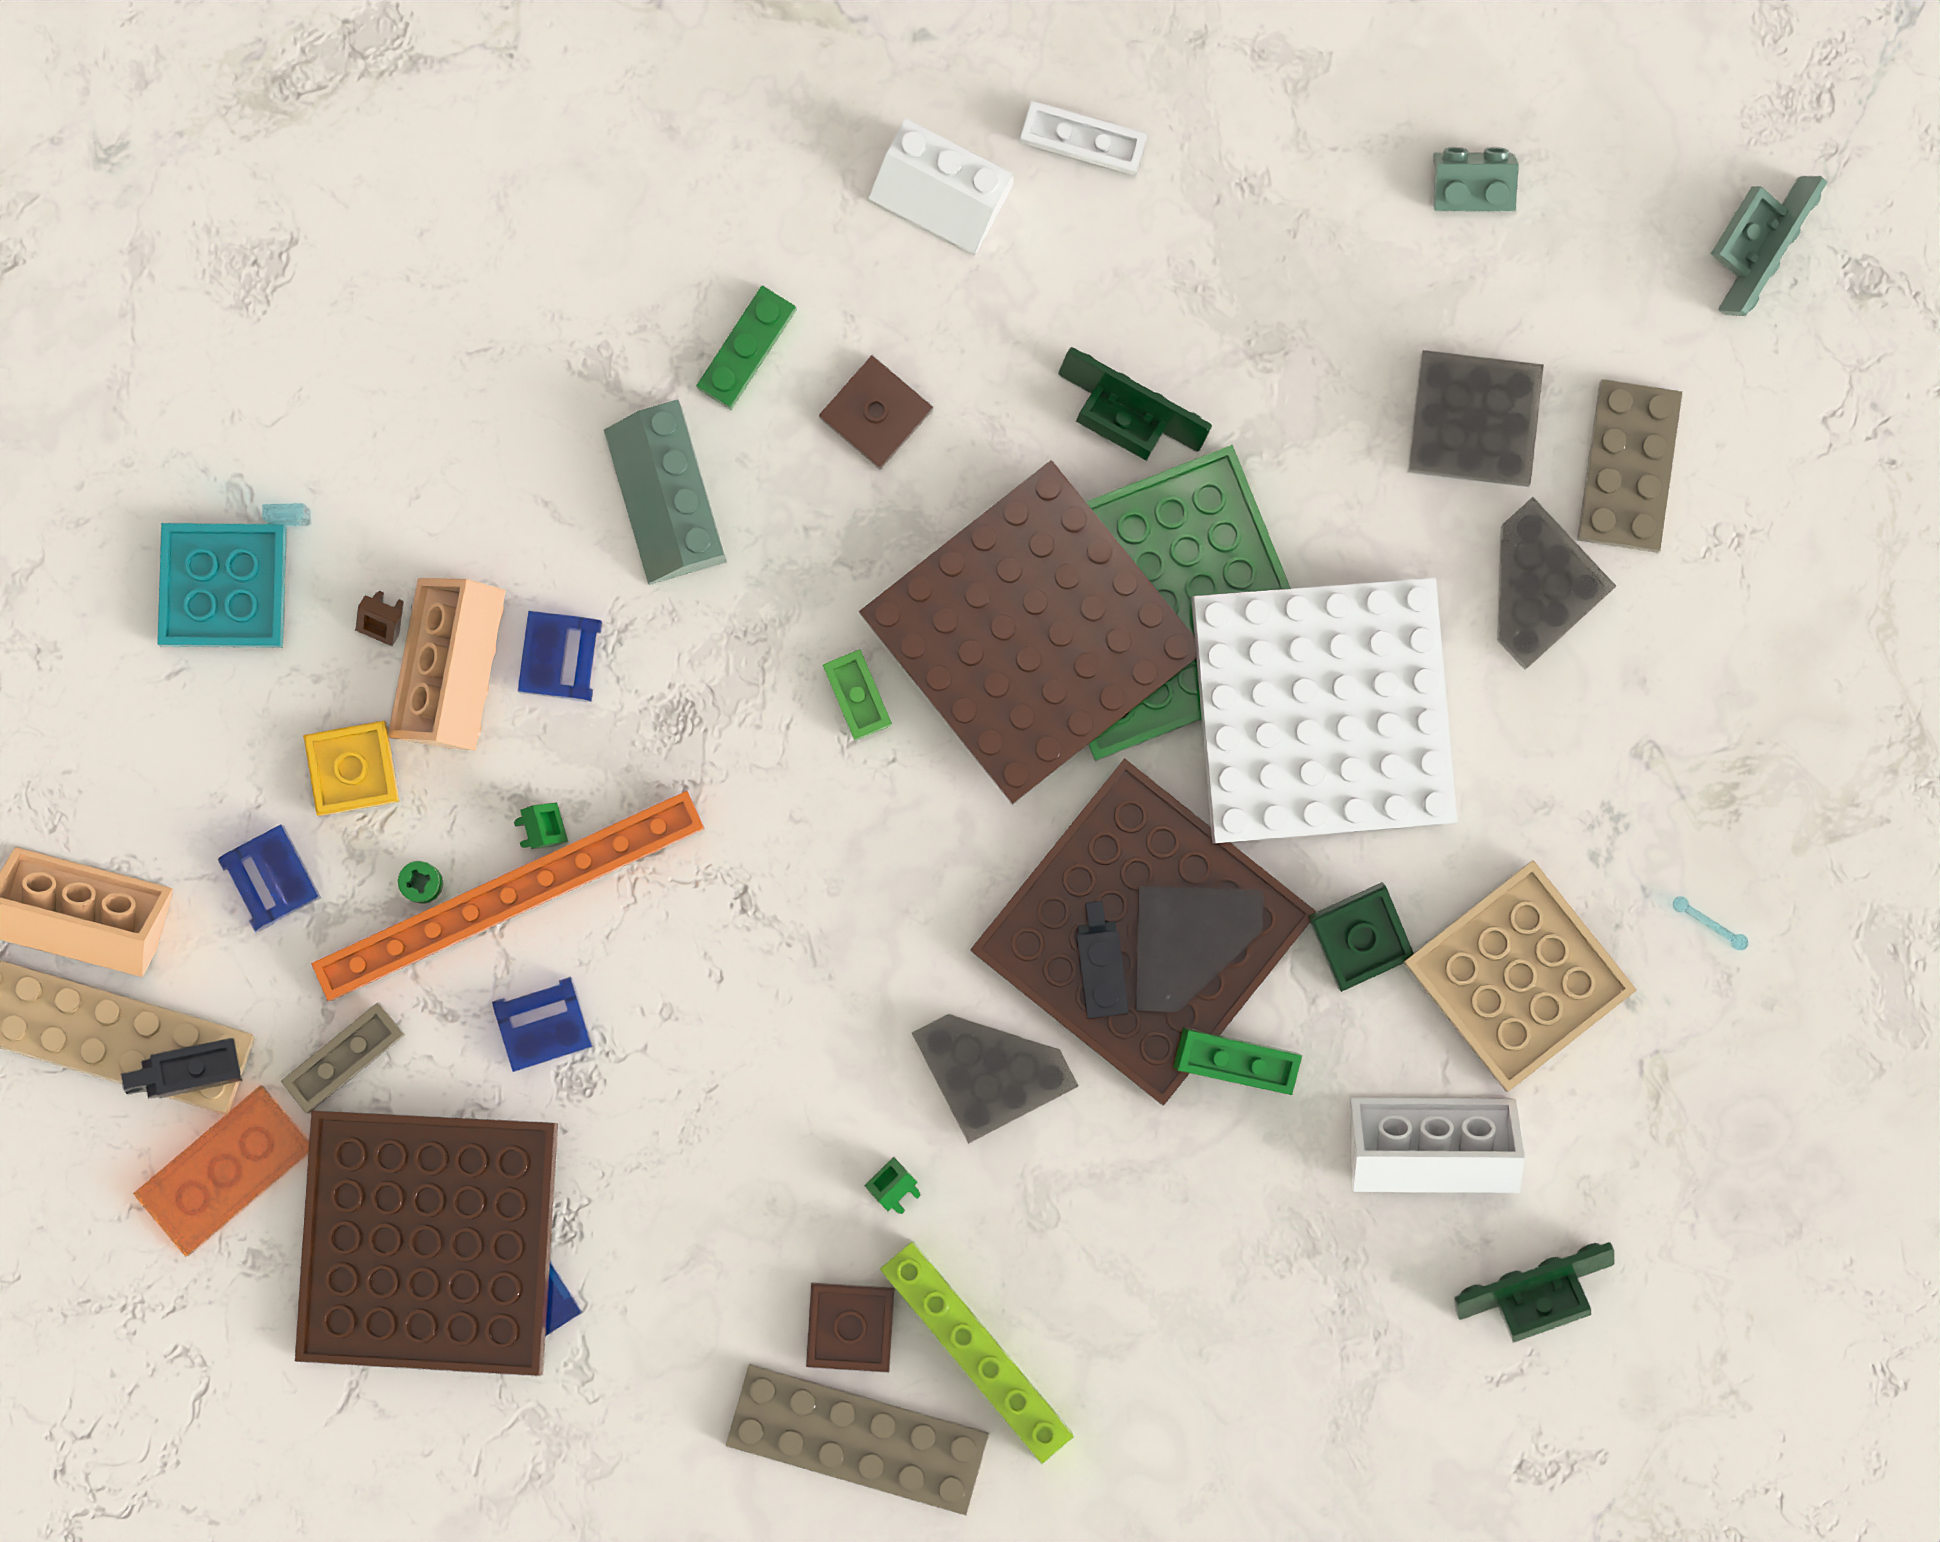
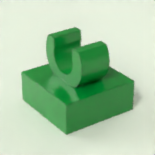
M557 802L532 805L521 809L522 817L514 821L515 827L525 826L528 839L520 842L522 848L531 847V849H538L568 842Z
M895 1157L864 1185L887 1211L893 1208L899 1214L905 1212L899 1201L908 1192L916 1199L921 1196L920 1191L915 1186L918 1182Z

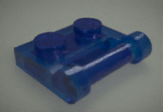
M528 611L518 692L521 694L592 702L593 689L590 688L595 643L597 634H601L603 621L593 618ZM569 630L581 632L573 686L562 684Z
M282 824L217 859L223 871L228 870L252 917L249 922L254 932L273 925L278 920L321 898L285 826ZM252 857L276 906L266 910L242 863Z
M571 976L559 980L560 984L512 1000L506 1001L505 998L492 1001L512 1072L593 1047L578 993ZM562 1000L565 1001L568 1011L514 1028L512 1016Z

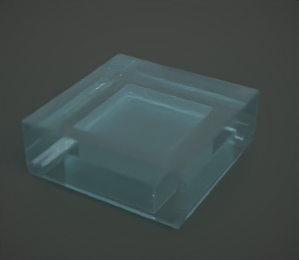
M304 503L262 504V519L268 524L308 526V524H311V510Z

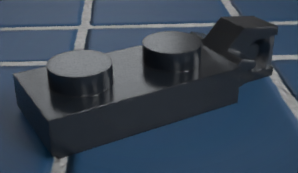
M1102 901L1088 902L1085 904L1088 924L1078 925L1079 936H1077L1087 1019L1129 1014L1119 932L1116 931L1115 921L1105 922Z
M234 1038L152 1054L150 1059L141 1061L142 1069L121 1073L123 1090L126 1092V1095L147 1091L148 1099L157 1097L160 1099L242 1081Z

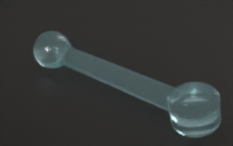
M1678 896L1674 899L1673 908L1677 912L1685 911L1731 942L1733 949L1744 950L1747 948L1749 943L1745 935H1735L1690 906L1685 897Z

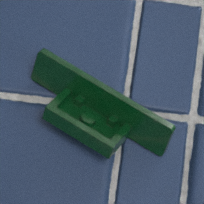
M1070 347L1058 372L1059 376L1091 393L1076 419L1077 423L1146 461L1163 433L1196 452L1201 450L1212 428L1211 423L1202 419L1196 413L1189 412L1169 401L1163 395L1153 392L1131 380L1127 375L1119 373L1095 360L1087 353H1083L1074 347Z
M1611 1242L1602 1245L1599 1243L1588 1244L1579 1249L1577 1254L1563 1259L1552 1257L1541 1262L1537 1268L1523 1273L1521 1271L1509 1272L1503 1275L1498 1282L1484 1287L1482 1285L1470 1286L1454 1298L1458 1319L1461 1320L1498 1307L1514 1343L1591 1315V1307L1578 1278L1613 1266L1614 1248Z

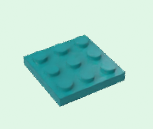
M161 523L157 645L160 647L283 648L287 527L284 524Z

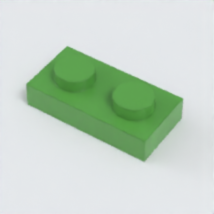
M861 649L823 664L854 741L892 726Z

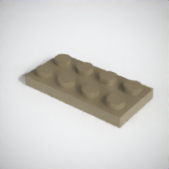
M1604 379L1599 382L1577 541L1655 553L1661 550L1683 391Z

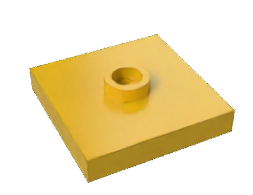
M386 721L303 735L317 816L400 802Z

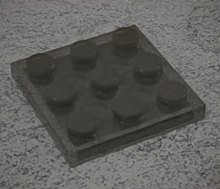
M1422 350L1407 472L1529 487L1532 478L1544 365Z

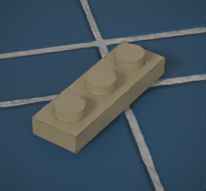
M377 1002L280 1082L303 1111L309 1114L403 1038L405 1033L381 1003Z

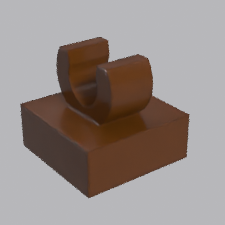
M382 591L375 593L373 598L365 595L358 605L355 631L393 646L400 633L404 601L399 599L396 605L392 607L383 603L384 592Z

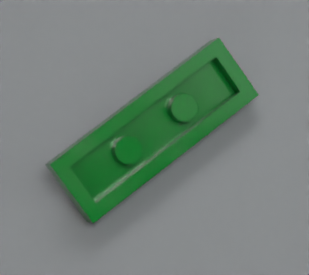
M761 285L697 383V389L732 410L796 312V306Z
M1183 1027L1173 1068L1182 1072L1292 1095L1302 1055L1297 1052Z

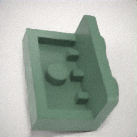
M1449 147L1444 149V153L1433 154V163L1435 165L1433 208L1435 211H1516L1519 163L1515 155L1509 153V150L1500 147H1490L1484 149V153H1468V150L1465 148Z

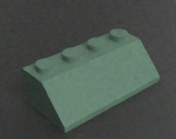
M679 400L639 410L604 429L648 584L651 585L726 563L724 550Z

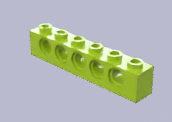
M913 1241L880 1268L882 1273L1041 1464L1074 1437L1072 1431Z

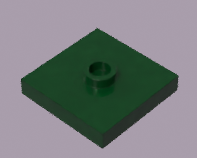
M1383 882L1308 916L1335 983L1341 992L1403 964L1406 959L1414 954L1387 887Z

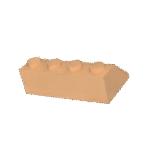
M418 578L389 727V738L449 749L476 750L477 739L481 733L480 723L484 702L489 690L488 681L492 660L496 653L499 622L504 610L505 590L468 579Z
M15 847L0 871V940L142 977L157 950L173 888Z

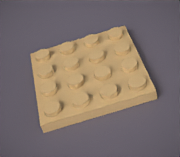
M1534 860L1404 961L1405 966L1505 1092L1513 1089L1637 991Z

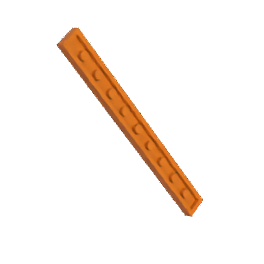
M688 791L682 792L311 963L327 1001H333L705 829Z

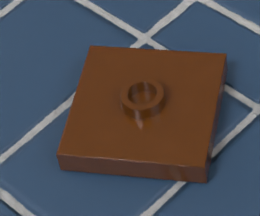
M871 355L819 414V418L881 470L933 411V406Z
M811 1283L806 1367L889 1372L895 1288Z

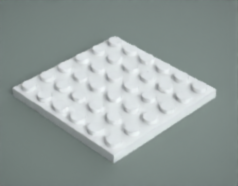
M1436 578L1191 597L1212 844L1457 823Z

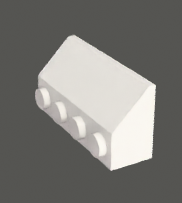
M1351 1097L1350 1163L1353 1192L1520 1193L1525 1155L1516 1099Z

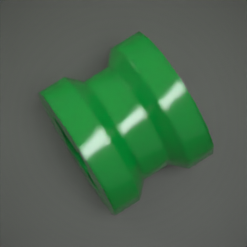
M414 861L405 865L400 871L398 887L402 895L408 900L420 904L430 903L437 899L442 892L443 877L433 865L427 862Z

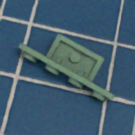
M1800 176L1783 204L1761 186H1752L1711 252V255L1738 276L1719 307V311L1724 315L1746 316L1757 305L1759 294L1768 279L1777 272L1782 256L1789 245L1799 236L1800 227L1809 212L1819 203L1821 192L1827 184V180L1822 176Z

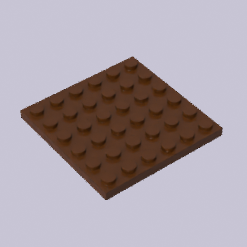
M1052 460L859 611L861 617L1012 805L1197 658L1194 635Z
M1124 758L970 951L1159 1104L1164 1106L1190 1074L1173 1068L1183 1027L1221 1035L1310 923L1308 916L1317 911L1232 843L1212 844L1211 827ZM1102 901L1105 922L1115 921L1116 931L1119 932L1129 1014L1087 1019L1077 936H1079L1078 925L1088 924L1085 904Z
M311 1111L294 1362L542 1376L558 1123Z

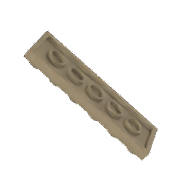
M749 1364L725 1446L967 1515L989 1433Z

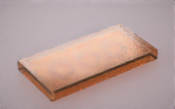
M260 1085L229 1111L228 1116L222 1117L135 1191L133 1195L183 1255L189 1257L303 1160L309 1152V1139L267 1089Z

